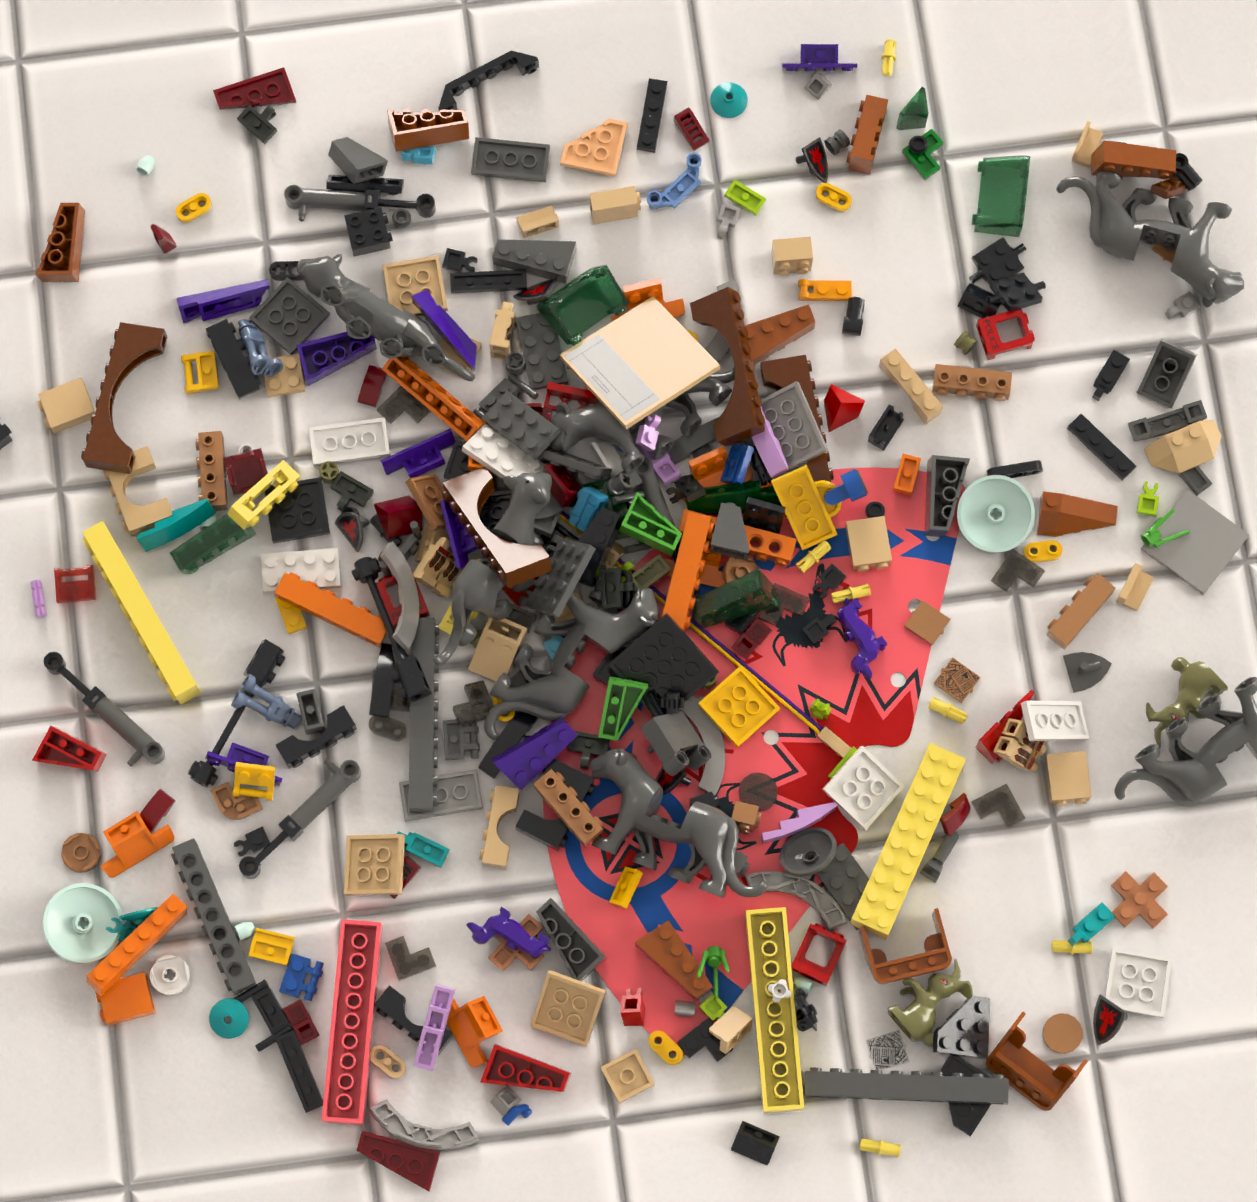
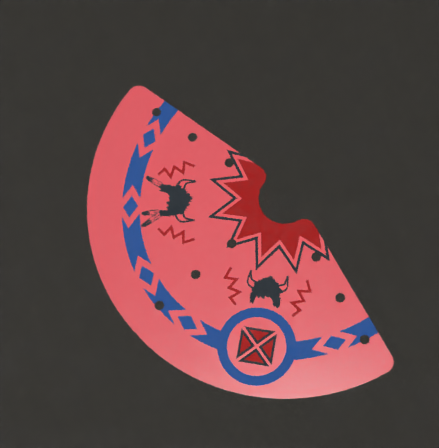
M899 468L834 469V480H831V482L836 486L843 484L840 475L853 469L858 470L868 493H866L867 496L853 502L850 498L842 501L839 512L831 517L838 535L825 540L831 546V550L819 559V563L813 564L805 573L798 569L796 563L803 559L809 550L812 551L820 544L818 543L802 550L798 540L796 541L790 566H779L770 560L760 561L755 556L749 555L748 557L752 558L755 561L754 563L760 568L761 578L759 584L747 593H738L732 589L724 590L700 584L699 598L695 601L694 609H690L688 616L821 727L826 726L851 748L854 746L858 749L860 746L871 745L896 747L905 743L911 734L932 646L904 627L912 616L908 609V604L913 599L923 600L940 612L959 531L957 507L966 489L962 484L948 533L936 541H930L925 536L927 472L918 471L912 495L893 491ZM871 502H879L885 508L884 516L892 563L888 568L877 570L876 567L869 568V571L866 572L852 571L845 529L846 521L868 518L865 513L867 505ZM702 513L705 515L718 517V513ZM784 518L779 534L797 539L788 518ZM752 541L750 543V545L754 548H757L761 545L758 541ZM771 546L769 550L776 553L779 551V548ZM653 548L635 565L633 570H639L659 554L662 558L673 560V557ZM722 555L719 571L723 570L724 564L732 557ZM833 564L847 578L835 591L829 588L827 596L821 599L820 595L823 593V589L820 588L816 592L812 589L816 584L823 582L819 577ZM664 576L653 586L667 597L672 577ZM869 584L868 588L871 590V596L857 598L862 608L858 609V617L874 631L876 639L882 636L888 644L885 650H879L876 659L868 664L872 671L871 679H868L863 674H855L851 670V661L859 653V650L853 641L849 642L845 637L844 632L846 630L840 623L837 614L838 610L844 606V602L835 604L831 597L833 592L848 589L849 586L853 588ZM749 595L762 602L764 607L746 630L758 618L773 631L746 660L731 648L741 635L727 628L724 623L743 599ZM656 599L659 608V620L662 618L665 606ZM832 613L836 618V622L826 628L829 634L813 645L803 633L802 628L816 617L822 621ZM689 626V628H685L684 632L719 671L714 687L710 689L700 688L693 695L695 697H706L738 667ZM586 641L585 649L581 654L577 653L575 656L576 662L569 671L585 681L590 687L581 703L564 720L575 731L598 735L608 686L593 677V673L607 653ZM900 672L905 676L906 682L902 687L892 685L891 676L894 673ZM764 688L762 689L781 709L738 748L721 731L725 746V769L720 788L716 794L720 803L718 809L732 818L735 801L759 806L758 812L761 813L758 828L754 827L753 833H739L736 850L737 853L745 854L748 858L747 863H749V868L745 875L762 871L786 872L780 863V851L784 843L791 836L763 844L762 833L779 830V822L797 818L796 813L798 809L834 802L822 789L831 780L828 775L843 759L823 743L813 729ZM820 699V702L830 704L829 707L832 709L828 719L823 718L821 720L812 715L810 707L814 700ZM639 701L618 741L609 740L607 751L622 748L627 752L633 753L643 769L656 780L663 764L655 751L652 753L647 751L651 744L641 730V727L651 720L653 715ZM688 718L689 722L691 723V725L693 726L694 730L696 731V733L698 734L699 738H700L701 741H702L701 735H700V733H699L697 727H696V726L692 723V721ZM768 730H774L779 735V740L774 745H769L764 741V734ZM568 745L555 757V759L592 777L593 772L591 771L590 763L598 756L590 755L588 769L580 768L582 753L567 751ZM705 764L697 770L691 769L688 765L684 767L686 777L691 779L690 785L686 786L679 783L670 793L663 795L657 815L668 819L667 824L672 821L682 825L690 809L689 799L707 793L698 788L704 773ZM594 779L595 790L591 796L587 795L584 802L590 808L589 813L592 817L597 816L603 823V833L598 837L608 838L618 820L622 793L614 782L607 779ZM543 799L544 819H559L557 814ZM838 807L821 821L808 827H819L830 831L837 842V846L844 843L850 853L857 846V830L842 815ZM570 830L566 835L568 840L564 848L560 847L556 851L548 847L554 878L567 915L607 957L596 968L597 972L620 1003L622 996H627L626 989H631V995H636L638 988H642V998L645 1006L644 1026L642 1027L650 1034L654 1031H663L676 1044L705 1021L708 1016L699 1008L701 1005L699 999L695 1001L671 977L665 974L659 966L635 946V942L669 920L699 966L703 958V951H706L710 946H718L725 950L729 973L725 971L721 962L718 966V997L728 1007L724 1011L726 1013L751 982L745 911L786 907L789 933L810 907V904L804 900L783 892H764L757 897H744L736 894L727 885L725 896L722 898L699 889L700 884L704 880L712 879L707 865L693 877L689 884L668 876L669 871L673 867L685 868L690 863L691 848L689 843L676 844L653 837L657 857L656 870L637 864L632 859L637 853L642 851L633 830L622 841L616 855L592 846L593 841L584 847ZM625 867L637 869L643 873L627 909L609 903ZM813 874L809 880L824 889L825 886L817 874ZM740 876L738 878L743 885L748 886L745 876ZM706 961L703 973L713 986L711 992L714 993L713 967L709 966ZM677 1000L695 1002V1015L693 1018L674 1015ZM657 1037L656 1040L662 1043V1038Z

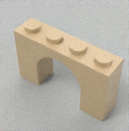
M148 446L133 451L136 458L131 474L103 470L106 480L110 479L112 486H109L112 497H117L118 503L115 504L119 515L123 514L125 520L121 521L125 532L129 531L131 536L155 528V522L172 516V510L167 498L144 506L134 505L126 499L125 491L130 480L156 469Z

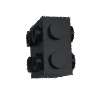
M381 207L344 215L353 256L390 249V242L393 241L391 230L387 231L386 224H389L387 213L382 212Z

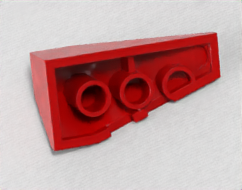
M1030 690L1012 708L1011 712L1008 711L999 723L996 722L979 739L975 748L991 764L996 760L1000 762L1003 759L994 753L993 750L1000 736H1004L1002 732L1008 719H1022L1021 703L1030 701L1034 691ZM1014 726L1010 728V733H1014ZM1004 743L1001 747V750L1005 751L1007 748L1006 743Z

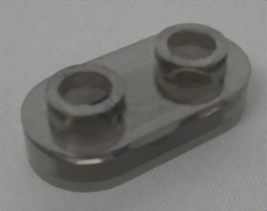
M372 716L369 720L371 732L378 736L398 742L402 741L407 735V728L401 721L379 716ZM379 722L383 724L381 728L375 727ZM400 729L401 733L395 735L394 730Z

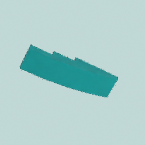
M208 499L173 510L171 517L155 522V528L137 534V540L147 552L196 528L216 514V510Z

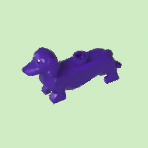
M845 598L844 606L838 610L837 614L840 623L846 630L844 632L845 637L849 642L853 641L859 650V653L851 661V670L855 674H863L868 679H871L872 671L868 664L874 661L878 651L885 650L888 644L882 636L876 639L874 631L858 617V609L862 608L857 598L849 602L848 598Z
M502 906L500 914L488 918L482 927L473 922L466 924L472 932L473 941L480 945L487 943L494 936H500L507 941L506 945L514 951L518 948L533 958L539 957L544 951H551V948L547 946L550 943L548 937L542 933L538 935L539 940L530 937L518 922L509 919L511 916L510 912Z

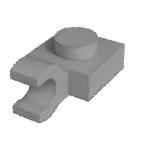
M723 203L717 217V222L721 223L717 237L725 239L729 226L735 228L741 213L740 208Z
M1190 291L1173 301L1174 306L1168 308L1165 315L1168 319H1172L1178 314H1181L1184 318L1199 310L1200 305Z

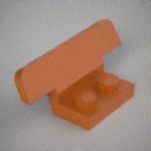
M660 278L623 287L627 312L654 296L674 318L680 317L685 313L683 298L665 303ZM625 313L610 316L611 322H613L620 316L624 315Z
M723 446L688 461L691 475L703 488L728 485L720 481L727 462V453ZM750 463L743 482L750 481L753 478Z
M709 545L708 553H704L702 559L705 560L703 572L699 571L698 575L700 584L731 590L723 579L722 571H719L722 555L710 552ZM663 558L671 568V571L665 576L672 577L675 567L674 560Z
M136 811L103 831L116 856L100 866L109 877H116L173 842L174 834L168 824L151 834L140 814Z
M485 996L470 1001L460 1008L453 997L447 1024L471 1067H478L488 1062L479 1044L486 1039L500 1034L503 1030Z

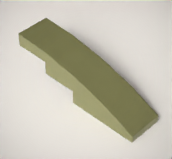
M659 554L632 574L633 583H636L637 588L639 587L640 589L650 588L671 571V568Z

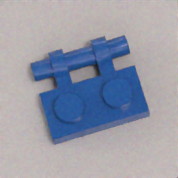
M291 953L279 992L299 998L301 991L306 992L304 999L312 1001L313 995H316L318 990L316 986L319 977H322L324 963L316 961L315 967L311 968L309 967L311 959ZM307 974L312 975L309 985L304 984Z

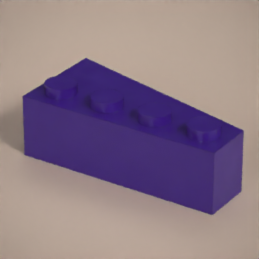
M347 332L298 344L297 348L307 385H312L376 350L375 338L370 336L364 339H355L350 337Z
M560 717L540 729L539 732L528 736L522 742L506 749L505 752L491 759L522 790L578 735Z

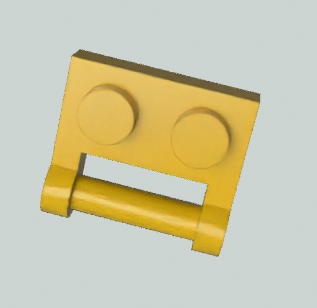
M215 351L181 356L186 386L184 387L185 394L219 389ZM194 361L197 364L199 384L193 383L191 363Z
M236 762L233 796L239 797L242 795L273 801L276 767ZM241 784L267 787V791L241 788Z

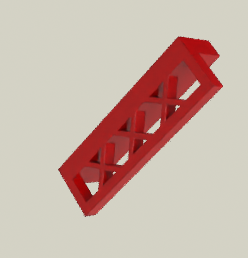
M548 382L543 408H552V411H556L557 406L549 405L550 396L559 397L562 403L566 404L572 400L578 401L580 404L579 408L587 407L600 401L590 390Z

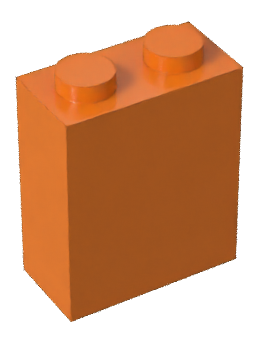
M144 972L120 978L102 996L95 991L98 1003L101 1002L103 1010H100L102 1022H106L108 1026L156 1014L148 978Z

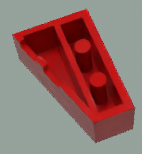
M50 725L32 761L99 771L107 754Z

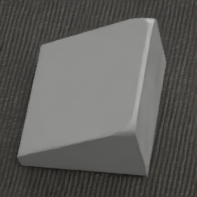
M815 73L804 88L819 100L833 84L820 73Z
M677 1000L674 1015L693 1018L695 1015V1002Z
M507 1085L493 1097L490 1103L504 1116L521 1099Z

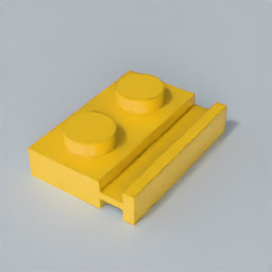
M256 928L248 956L287 966L295 937Z

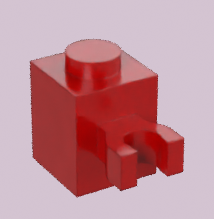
M638 988L636 995H631V989H626L627 996H622L620 1013L624 1026H644L645 1006L642 998V988Z

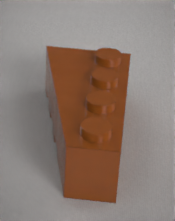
M866 95L865 101L861 100L859 111L862 114L861 118L857 117L855 124L857 133L852 135L850 145L853 148L852 152H848L846 160L849 163L848 170L871 174L888 99Z
M387 110L388 125L395 151L469 139V124L465 110H440L439 112H432L430 110H422V112H411V110L394 112V110Z
M1104 140L1091 154V175L1097 176L1099 172H1111L1122 177L1168 179L1176 172V150Z
M60 203L52 233L47 239L46 250L41 256L40 267L37 268L35 273L41 282H79L85 210L80 203Z
M809 304L745 325L748 332V344L751 348V360L754 366L814 329L815 319Z
M669 920L635 942V946L659 966L665 974L671 977L695 1001L713 990V986L703 971L700 978H697L699 965Z

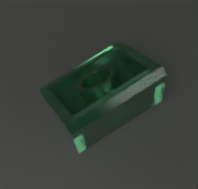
M923 86L899 113L896 127L898 130L926 127L929 112L926 91Z

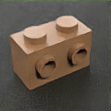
M735 801L732 819L736 822L739 833H753L754 827L758 828L761 813L758 812L759 806Z

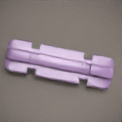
M33 580L30 584L33 590V603L36 608L34 609L35 616L42 618L47 615L44 607V595L41 590L42 582L40 580Z

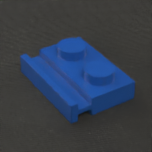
M732 445L720 481L726 484H743L754 448L749 445Z

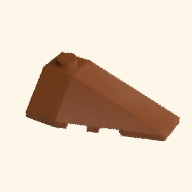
M1043 491L1040 497L1037 535L1058 537L1089 529L1094 530L1115 526L1118 506L1071 495Z

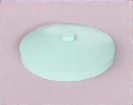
M1002 475L985 476L973 482L963 492L957 507V521L963 536L973 546L986 552L999 553L1017 547L1030 534L1035 520L1034 503L1029 492L1018 481Z
M89 883L73 884L57 892L48 902L42 918L43 934L49 947L62 959L78 964L92 963L107 956L118 944L119 941L116 939L118 933H110L106 930V927L114 929L116 923L111 918L119 919L122 912L115 898L105 889Z

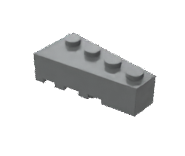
M498 239L492 256L493 264L512 270L526 269L527 274L546 279L557 278V282L566 284L576 253V241Z
M932 455L927 461L925 536L944 537L948 533L970 458Z
M552 898L536 911L573 979L582 982L607 958Z

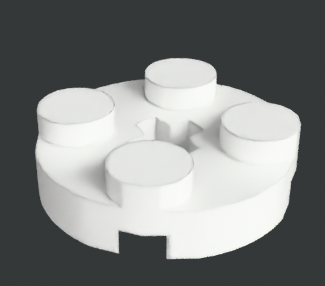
M165 955L158 958L150 970L151 984L161 994L167 996L177 995L189 985L191 977L189 966L184 960L175 955ZM168 970H171L172 973H176V976H174L173 980L171 981L168 978H165V975L168 974Z

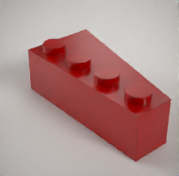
M494 1044L480 1082L565 1092L571 1072Z

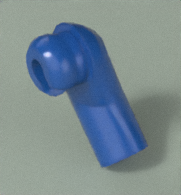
M527 1104L512 1107L503 1116L502 1121L509 1126L519 1115H522L523 1118H528L532 1114V1110Z

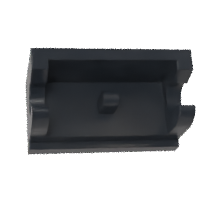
M889 404L869 434L868 442L884 451L903 423V413L895 412L894 407Z

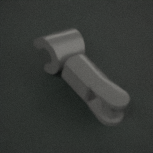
M956 831L951 836L946 835L933 858L920 871L921 875L934 883L937 882L944 862L958 841L959 834Z

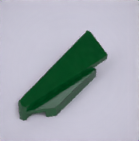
M760 480L743 482V484L705 487L706 495L690 503L686 500L687 509L698 513H719L721 503L728 502L740 507L741 513H744L748 497L782 506L774 487L761 488Z

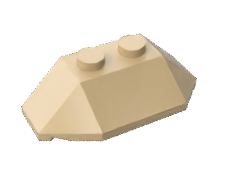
M1214 420L1198 421L1164 435L1144 448V451L1152 467L1180 474L1213 460L1222 436Z

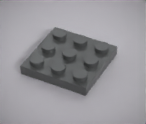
M287 277L249 317V320L290 355H293L298 350L297 345L304 343L330 316V312Z

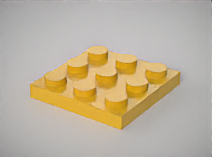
M742 666L738 667L697 704L737 748L781 709Z

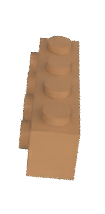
M936 364L932 392H936L939 395L950 393L955 394L957 397H966L968 395L974 396L976 399L994 398L995 401H1005L1010 396L1012 372Z
M222 431L198 433L199 439H195L196 451H199L200 457L196 458L197 469L201 471V476H198L197 479L198 487L202 489V494H199V501L208 499L216 511L228 510L224 436Z
M1098 573L1094 578L1090 576L1084 583L1086 587L1082 592L1078 590L1075 593L1070 606L1066 604L1059 612L1061 614L1058 620L1053 619L1047 626L1049 629L1047 636L1064 650L1116 589Z
M551 769L533 784L534 788L580 843L586 847L603 833V823L597 816L593 818L589 813L590 808L584 801L580 803L576 798L578 795L571 786L567 787L563 783L565 781L564 777L558 771L555 773Z

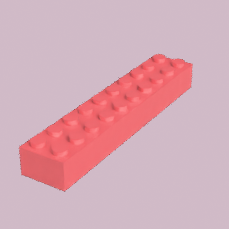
M341 919L322 1110L323 1123L364 1126L375 1014L374 1004L376 1003L383 930L381 922Z

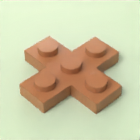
M1125 871L1111 885L1124 899L1112 912L1124 928L1140 915L1153 929L1168 915L1155 901L1168 887L1155 872L1139 885Z
M530 914L520 923L530 937L534 938L544 928ZM494 936L501 944L488 959L502 972L516 958L532 971L545 955L542 953L539 957L533 958L518 948L514 951L506 945L507 941L500 936Z

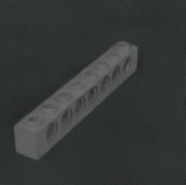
M193 838L172 847L174 853L171 854L175 865L179 864L182 870L178 872L183 883L187 882L189 887L186 890L190 901H195L197 906L194 908L195 914L198 919L202 918L204 925L201 928L205 937L209 936L212 943L209 944L212 954H217L219 962L216 963L220 972H225L227 980L224 982L228 991H233L236 995L248 990L257 983L196 840ZM188 859H194L195 864L192 867H185V862ZM195 877H202L200 885H193L192 882ZM203 895L210 896L209 902L205 904L200 903V898ZM210 913H217L218 917L215 921H208ZM218 931H225L223 939L217 940L215 938ZM226 949L233 950V954L229 958L223 957V952ZM233 967H240L241 972L237 976H232L230 973Z

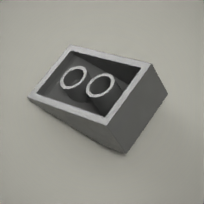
M1160 340L1137 393L1172 408L1198 354L1167 340Z

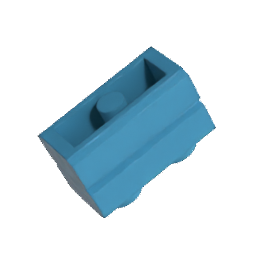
M591 486L579 490L576 496L578 499L576 505L569 512L570 519L568 522L583 532L601 508L605 507L609 498Z

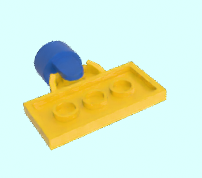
M807 465L771 480L781 505L786 507V516L802 550L838 535L831 517L839 512L842 501L850 498L853 502L867 496L866 493L868 491L858 470L853 469L840 475L843 484L838 486L825 480L814 482Z

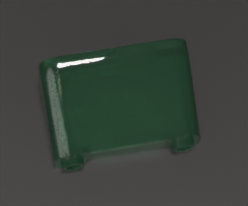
M1030 156L985 157L982 161L978 162L977 172L980 173L981 181L977 213L972 215L971 225H975L974 232L1012 237L1020 236L1024 221Z
M601 265L586 270L540 302L536 308L567 345L571 344L574 346L582 341L583 332L609 314L614 313L618 315L625 311L624 307L629 302L608 266Z

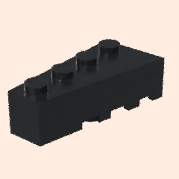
M227 319L206 328V334L211 339L213 348L219 356L220 362L225 372H227L228 378L240 400L259 391V385L262 383L258 375H253L250 369L249 356L245 358L242 352L245 348L240 339L237 340L234 335L237 331L233 323H228Z
M602 507L577 542L589 544L596 548L578 582L589 587H595L596 580L600 578V569L604 568L625 515Z

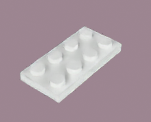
M385 417L309 428L314 466H320L326 461L342 463L390 456Z
M484 424L462 447V452L502 479L506 476L517 477L522 473L543 472L545 466L544 463L538 459L534 460L487 424Z
M338 548L261 554L263 593L275 592L284 573L289 574L290 572L300 576V580L306 583L311 581L317 584L318 589L341 587Z
M1024 701L1021 703L1029 741H1085L1089 739L1081 701Z

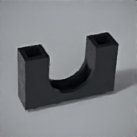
M555 758L548 764L543 773L545 775L551 769L555 773L558 771L565 779L563 783L567 787L571 786L578 794L576 798L580 803L585 801L587 795L591 796L596 787L594 785V778ZM524 809L515 826L517 831L556 851L560 847L564 848L568 840L566 835L569 828L560 818L546 820Z

